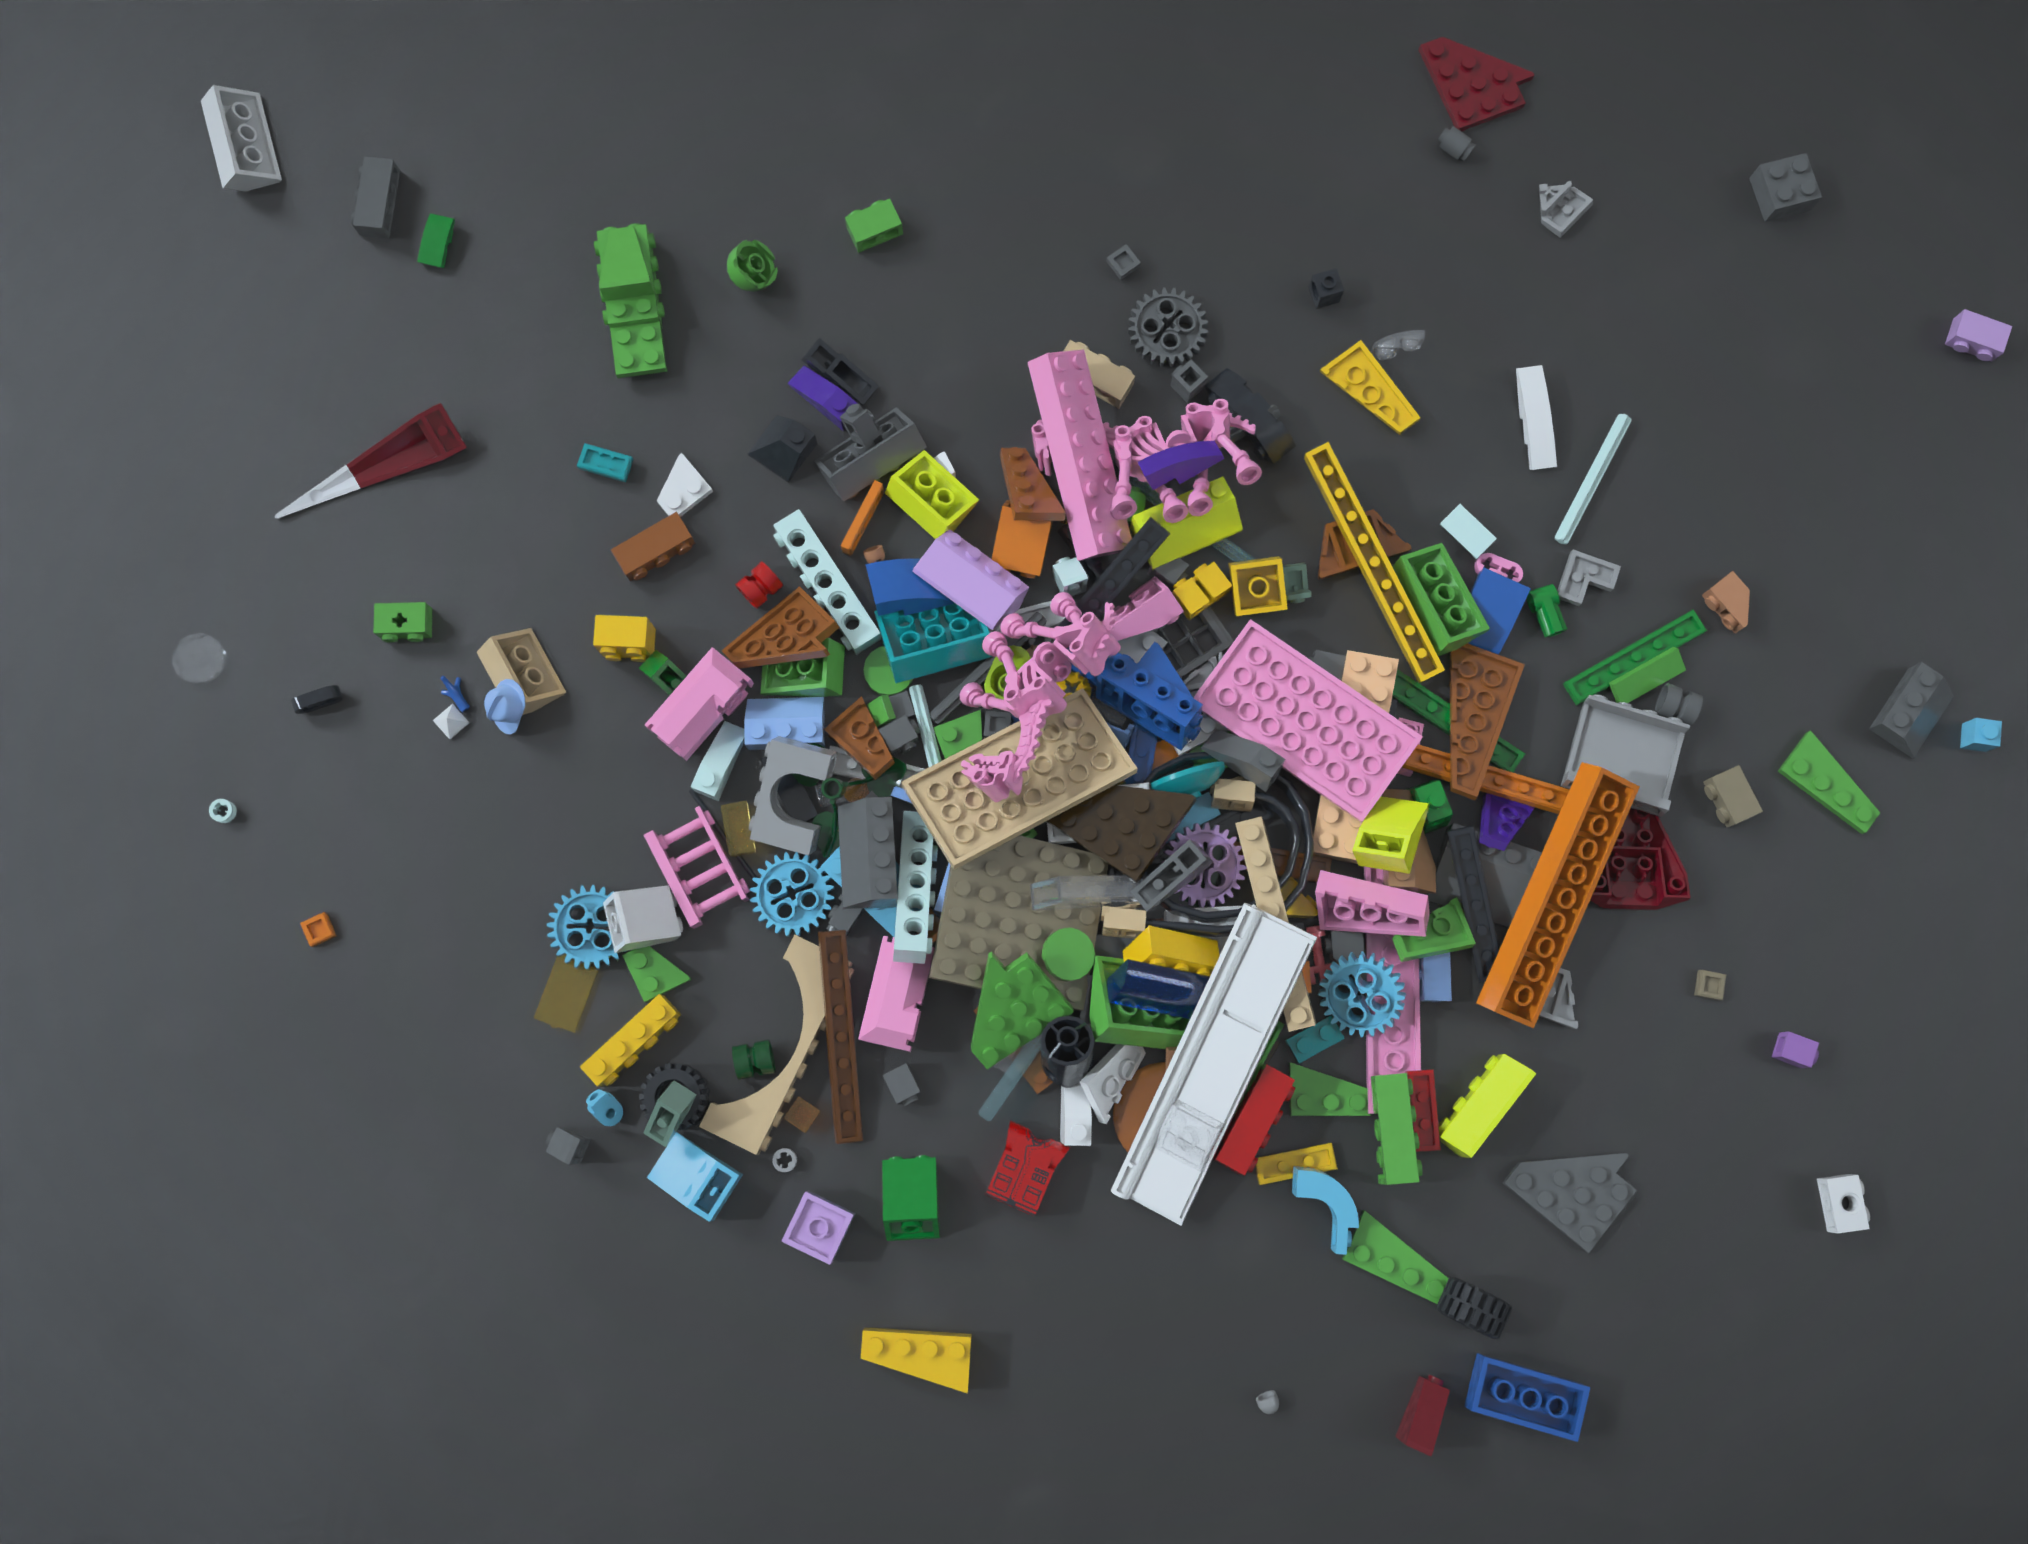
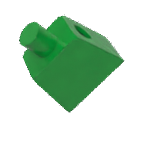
M1429 780L1405 789L1410 790L1413 801L1429 803L1430 805L1423 826L1425 834L1448 826L1453 813L1439 780Z

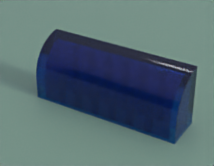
M1127 959L1107 978L1109 1003L1191 1019L1210 976Z

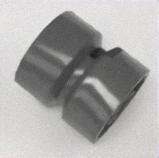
M1667 683L1659 694L1655 712L1665 718L1675 716L1681 719L1683 723L1692 726L1701 711L1703 695L1689 690L1683 693L1681 687Z

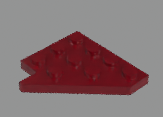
M1440 37L1420 45L1419 52L1453 125L1460 131L1524 108L1526 103L1518 85L1533 80L1535 76L1533 72L1445 37Z

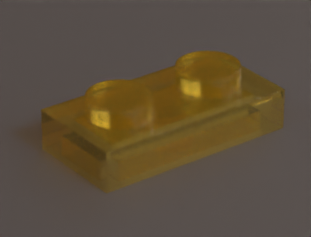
M747 801L721 805L729 856L734 857L755 853L754 840L750 839V815Z

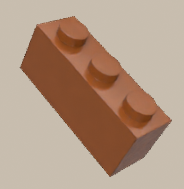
M676 511L612 548L611 551L629 581L644 578L648 571L654 567L659 568L666 565L671 557L687 553L691 550L692 545L696 543Z

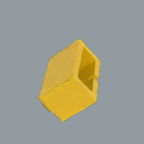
M1215 562L1208 566L1206 563L1202 564L1193 572L1195 574L1193 578L1191 577L1188 580L1183 578L1173 586L1172 594L1183 609V614L1188 620H1191L1225 596L1232 588V584Z

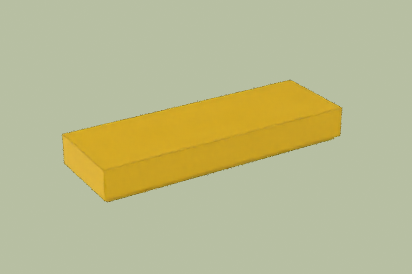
M1332 1143L1258 1157L1255 1168L1259 1185L1292 1179L1293 1166L1310 1167L1322 1172L1338 1169Z

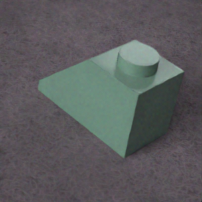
M673 1081L657 1100L643 1133L666 1147L688 1114L697 1094Z

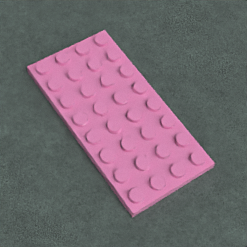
M1251 619L1193 697L1203 704L1202 712L1234 735L1265 745L1285 759L1283 769L1361 823L1423 738V736Z

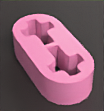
M1492 553L1480 555L1474 564L1477 575L1484 567L1481 563L1488 560L1490 561L1489 566L1493 567L1489 568V570L1508 577V574L1504 572L1513 570L1515 577L1512 580L1518 583L1523 577V570L1520 565Z

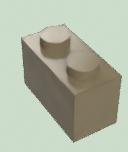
M1739 765L1703 781L1705 793L1710 800H1713L1717 808V817L1725 824L1726 828L1763 812Z

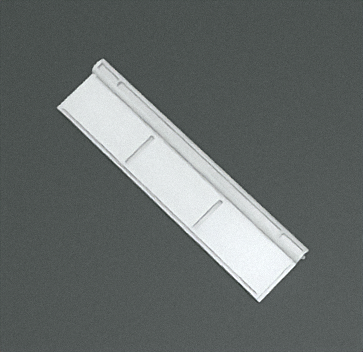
M1244 903L1111 1188L1113 1194L1123 1199L1130 1198L1182 1226L1316 942V936L1257 908L1256 905Z

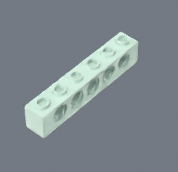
M798 509L775 523L773 526L776 533L773 536L781 548L783 546L787 548L789 554L786 556L794 568L797 566L803 573L800 575L801 580L807 589L812 587L817 594L813 596L816 603L822 609L826 608L830 616L840 627L839 629L843 634V637L840 639L848 651L853 649L857 655L882 639L881 633L801 511ZM797 538L805 540L804 544L800 547L792 545L793 541ZM811 558L819 561L815 567H807L806 562ZM823 579H830L832 581L828 588H821L819 586L820 581ZM842 599L846 604L841 609H835L832 607L834 601ZM850 620H857L859 622V626L854 630L846 628V624Z
M914 811L903 812L893 962L925 964L926 954H931L932 938H927L928 930L933 931L934 915L929 914V907H934L935 891H930V884H935L936 868L931 867L932 861H937L938 846L933 845L934 837L919 813ZM920 839L924 842H916L915 840ZM914 862H921L922 865H916ZM912 885H920L921 888H914ZM918 908L920 911H912L910 909ZM910 931H916V932H918L919 934H918V935H911V934H909L908 932H910Z

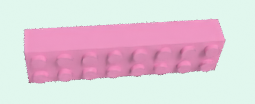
M1083 349L1046 353L1029 361L1028 366L1077 560L1119 553L1132 538L1127 518L1116 519L1111 511L1113 498L1116 495L1117 478L1085 351Z

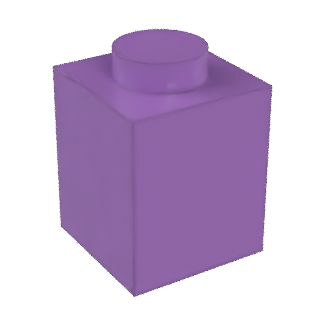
M1789 1031L1780 1032L1772 1058L1799 1068H1812V1065L1817 1062L1819 1057V1050H1817L1819 1043Z

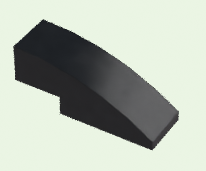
M821 338L814 343L801 359L821 377L839 387L861 405H864L878 388V385L842 353L838 354Z

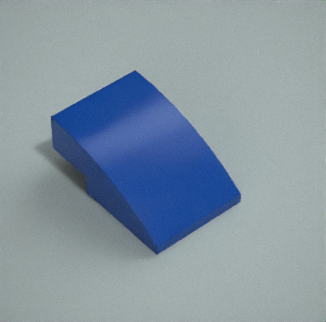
M894 559L865 564L878 616L903 610L904 616L951 605L954 602L912 572L920 559Z
M1483 567L1470 593L1490 629L1467 644L1499 655L1531 588Z

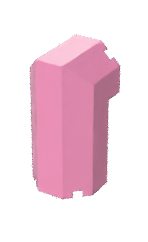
M712 647L646 722L645 726L652 733L654 732L658 735V738L687 761L717 725L724 720L722 715L725 713L727 716H730L748 695L745 688L747 685L752 688L754 683L750 677Z
M883 936L858 1040L911 1052L912 1046H909L908 1042H914L921 1015L917 1005H923L935 948L932 947L931 954H926L925 964L893 962L895 937H893L892 942H889V937Z

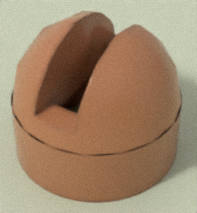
M882 545L872 546L863 551L865 559L869 564L876 562V560L884 561L885 559Z

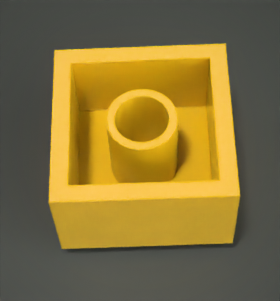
M1277 556L1228 563L1232 584L1233 607L1236 616L1288 609L1282 558Z
M595 615L593 646L606 660L620 661L621 658H631V661L645 662L654 652L656 629L648 617Z

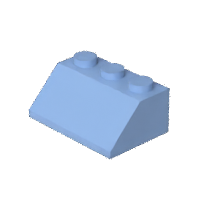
M824 697L747 699L744 719L745 746L748 750H765L769 741L771 742L772 739L781 736L807 744L816 743L825 747Z

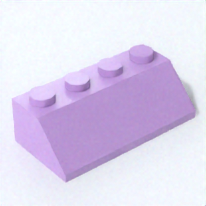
M950 529L935 539L912 571L991 630L1000 625L1007 615L1015 613L1020 609L1029 589V586L1019 578L1012 575L997 562H994L978 548L972 546Z

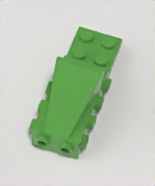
M639 223L630 224L628 227L622 228L607 227L604 230L597 231L598 241H594L596 256H600L601 264H597V272L600 279L601 300L606 303V310L602 311L605 326L609 325L611 331L617 378L667 372L662 335V318L665 317L663 303L659 302L658 295L662 294L660 280L656 279L655 271H659L657 256H653L652 248H656L654 233H649L646 224L641 225Z

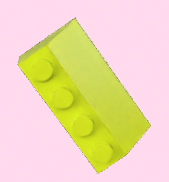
M1223 476L1209 482L1208 491L1205 493L1211 498L1213 507L1202 516H1192L1188 511L1187 516L1177 523H1168L1163 517V503L1132 516L1130 529L1133 535L1139 531L1150 517L1170 532V535L1148 559L1152 570L1243 530L1235 497ZM1193 490L1177 496V498L1187 506L1188 497Z
M1500 1054L1497 1057L1493 1055L1484 1066L1487 1069L1481 1077L1476 1076L1468 1086L1470 1092L1465 1098L1461 1096L1452 1107L1455 1110L1449 1119L1445 1117L1438 1124L1440 1141L1459 1157L1472 1158L1534 1078L1536 1073L1506 1054Z

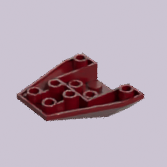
M1630 808L1590 900L1602 908L1657 910L1688 901L1691 897L1687 872L1659 817Z

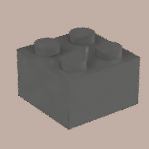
M1807 153L1760 164L1749 178L1764 222L1810 211L1822 198Z

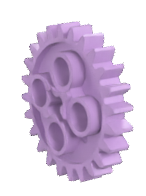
M1198 823L1193 824V831L1188 827H1184L1185 835L1183 836L1178 832L1175 833L1178 841H1168L1167 843L1172 847V850H1164L1163 853L1170 857L1189 839L1197 842L1203 850V843L1207 842L1206 854L1212 859L1213 863L1204 870L1205 887L1201 888L1202 872L1196 877L1193 884H1187L1176 892H1181L1179 900L1184 901L1189 897L1188 903L1190 906H1193L1196 900H1198L1199 907L1203 908L1206 900L1210 907H1215V899L1220 904L1225 903L1223 895L1232 898L1233 893L1230 889L1239 890L1240 886L1236 881L1245 880V877L1239 874L1240 870L1247 869L1246 866L1240 865V861L1244 860V855H1238V851L1242 847L1233 845L1237 837L1234 836L1228 839V829L1219 833V825H1214L1212 830H1210L1209 823H1204L1202 830ZM1215 846H1219L1223 850V856L1220 860H1216L1212 856V850ZM1214 872H1218L1222 878L1218 886H1214L1210 880Z

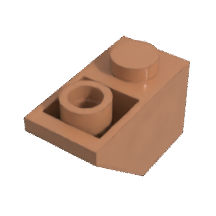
M1732 571L1702 596L1705 599L1706 605L1711 610L1716 611L1722 618V623L1727 629L1737 633L1748 625L1750 590Z

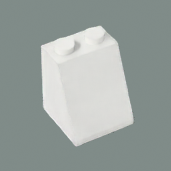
M669 885L613 892L603 902L615 953L675 941L683 932L681 918L676 916L674 908L677 906V900L673 892L670 891Z

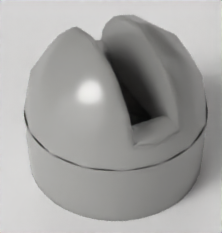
M1274 1390L1266 1391L1256 1398L1258 1407L1266 1414H1274L1279 1408V1399Z

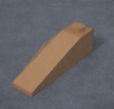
M1386 789L1383 793V797L1413 801L1410 790ZM1422 830L1410 874L1383 870V885L1416 893H1436V866L1424 830Z

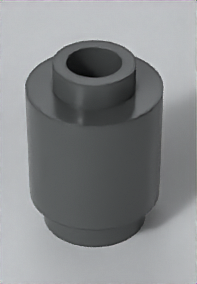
M1455 126L1451 130L1446 127L1438 139L1441 142L1439 148L1456 160L1461 159L1462 161L1466 160L1476 145L1471 142L1472 138Z

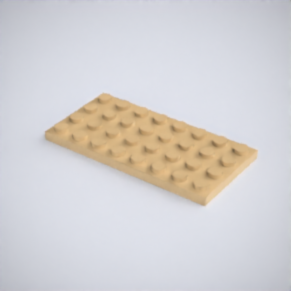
M1083 688L1064 698L1067 702V707L1064 711L1052 714L1046 718L1045 726L1040 729L1042 735L1037 737L1040 746L1034 750L1036 758L1029 761V770L1022 772L1023 784L1019 795L1010 790L1007 799H1003L1000 802L992 801L961 772L965 770L961 766V762L965 760L972 766H975L969 760V757L975 754L999 756L1000 753L1005 751H1012L1015 754L1021 735L1020 721L901 782L904 791L953 870L1137 773L1138 768Z

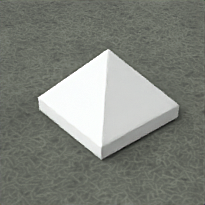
M451 704L433 720L449 739H452L470 723L454 704Z

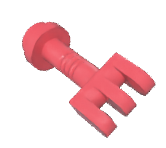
M1319 925L1306 927V932L1317 937L1312 948L1315 966H1310L1311 985L1316 984L1314 974L1318 973L1319 982H1321L1322 979H1326L1323 975L1326 969L1331 970V963L1325 964L1320 936H1325V930H1320Z

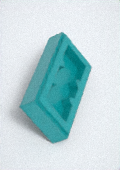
M584 443L577 468L626 483L634 459L628 455Z

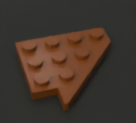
M799 586L721 651L739 669L828 657L830 653L821 643L840 627Z

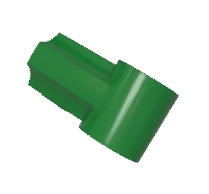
M1550 584L1529 591L1526 600L1531 612L1536 613L1544 637H1552L1565 632L1567 627L1558 606L1560 600L1555 586Z

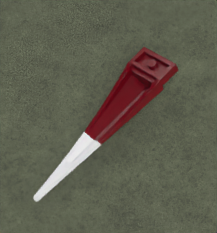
M440 402L415 415L275 515V518L286 516L363 487L444 460L467 448L443 404Z

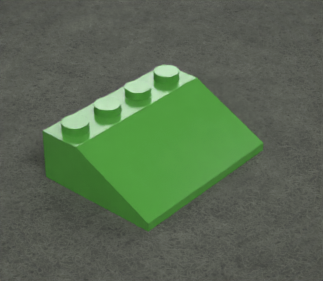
M1096 956L1093 965L1090 1023L1095 1042L1159 1049L1178 1047L1195 1010L1192 992L1186 993L1179 989L1162 988L1159 985L1138 983L1135 980L1126 979L1124 959Z

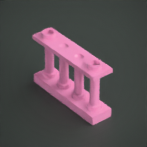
M700 806L695 808L699 818L664 836L662 834L658 836L653 830L644 834L688 924L693 929L703 925L700 919L704 916L703 913L737 895H740L741 899L746 902L749 900L747 893L750 892L744 878L738 879L711 826L715 824L709 810L704 812ZM705 827L711 839L710 841L677 858H669L665 850L669 848V844ZM716 849L723 863L688 881L680 880L677 874L680 871V867ZM728 872L734 886L700 904L697 902L692 903L689 894L692 893L693 889Z

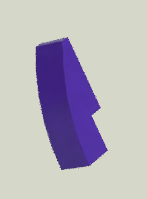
M1199 441L1162 450L1138 461V464L1152 490H1155L1174 478L1181 484L1225 458L1215 441Z

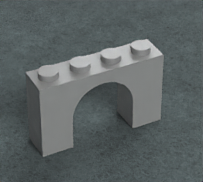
M781 736L772 739L771 742L769 741L765 749V756L767 757L766 766H763L759 781L762 782L761 790L757 792L754 800V806H757L755 816H752L749 823L750 839L808 856L816 851L821 826L792 818L786 814L779 804L777 790L782 778L790 773L802 774L824 781L831 778L838 752Z

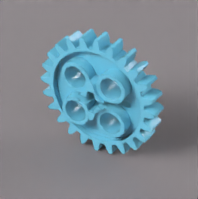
M785 852L784 860H780L777 855L774 856L775 863L773 865L766 860L765 864L768 868L766 871L758 868V872L762 876L761 878L752 879L758 886L750 888V891L757 895L751 898L750 902L758 903L753 912H762L758 918L760 922L768 919L767 929L776 925V934L785 929L787 937L790 936L792 930L795 931L797 936H800L802 928L811 933L809 926L811 924L819 928L818 918L827 920L823 912L824 910H832L827 901H833L835 898L828 895V892L835 888L832 885L826 884L832 878L829 875L822 876L825 871L822 868L817 869L819 863L817 859L809 863L810 856L805 855L800 860L798 852H795L793 859H790L789 854ZM804 871L806 873L805 880L799 884L794 883L792 879L794 873ZM775 881L781 882V891L778 894H771L769 892L770 884ZM811 883L814 884L813 888L796 893L795 900L787 897L777 904L771 905V901L788 896L789 889L791 888L799 891ZM808 894L816 896V903L812 907H805L803 905V899ZM783 905H790L792 907V913L787 918L779 916V909Z
M594 885L591 886L590 892H586L584 886H581L580 894H576L571 889L572 897L568 899L562 895L563 905L554 903L558 912L549 913L554 922L547 923V927L554 929V931L547 934V937L556 939L551 944V947H560L556 955L561 957L566 954L564 961L566 964L575 960L574 967L578 969L581 963H584L585 969L589 970L591 963H594L597 970H599L600 962L602 961L607 966H610L609 958L611 956L619 960L618 954L614 952L610 931L592 929V932L588 934L585 928L568 929L567 925L574 924L586 927L589 925V922H593L595 927H609L607 921H600L597 916L601 910H604L603 902L613 892L607 896L606 888L602 887L598 893ZM576 908L585 910V916L580 920L571 918V913ZM573 934H581L583 941L578 946H571L569 938ZM606 935L610 938L609 944L602 948L596 946L595 941L597 937Z
M1361 951L1359 958H1356L1354 953L1350 952L1348 961L1345 957L1340 956L1339 964L1332 962L1330 965L1331 970L1326 969L1323 975L1327 979L1321 980L1319 985L1324 988L1320 989L1318 995L1326 998L1321 1000L1320 1006H1328L1324 1015L1332 1014L1334 1017L1331 1024L1339 1021L1341 1023L1340 1031L1347 1026L1350 1028V1035L1356 1029L1359 1030L1361 1037L1364 1036L1366 1030L1369 1031L1371 1036H1374L1376 1028L1384 1033L1386 1029L1385 1024L1393 1027V1018H1400L1401 1013L1398 1010H1403L1405 1006L1400 1000L1406 998V993L1400 992V990L1404 989L1405 983L1396 982L1401 974H1392L1391 971L1394 965L1391 964L1385 967L1383 965L1385 962L1384 957L1377 962L1375 961V953H1372L1370 958L1366 959L1364 951ZM1369 973L1373 977V981L1363 980L1360 974ZM1350 974L1354 976L1355 981L1349 977ZM1343 984L1348 986L1350 992H1341L1338 989V985ZM1358 991H1360L1361 994L1366 993V994H1367L1366 998H1365L1364 995L1358 996V994H1357ZM1378 995L1383 996L1387 1003L1379 1004L1375 1001L1374 997ZM1359 1007L1363 1010L1364 1014L1360 1016L1355 1015L1351 1008ZM1369 1007L1375 1012V1014H1372L1370 1012Z

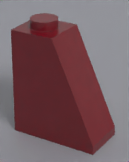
M1430 1374L1427 1379L1419 1375L1395 1437L1405 1445L1432 1456L1450 1390L1443 1386V1380Z

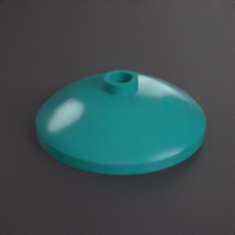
M1223 761L1188 768L1152 782L1150 789L1191 794L1197 799L1202 797V791L1215 784L1226 767Z

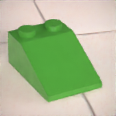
M826 638L821 644L830 653L828 657L762 665L761 694L800 697L842 695L845 646L830 638Z

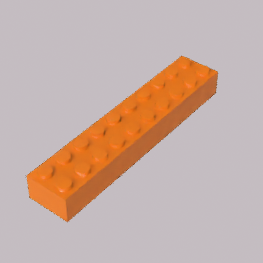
M1584 762L1581 763L1476 1002L1477 1004L1531 1028L1535 1027L1640 786L1603 767Z

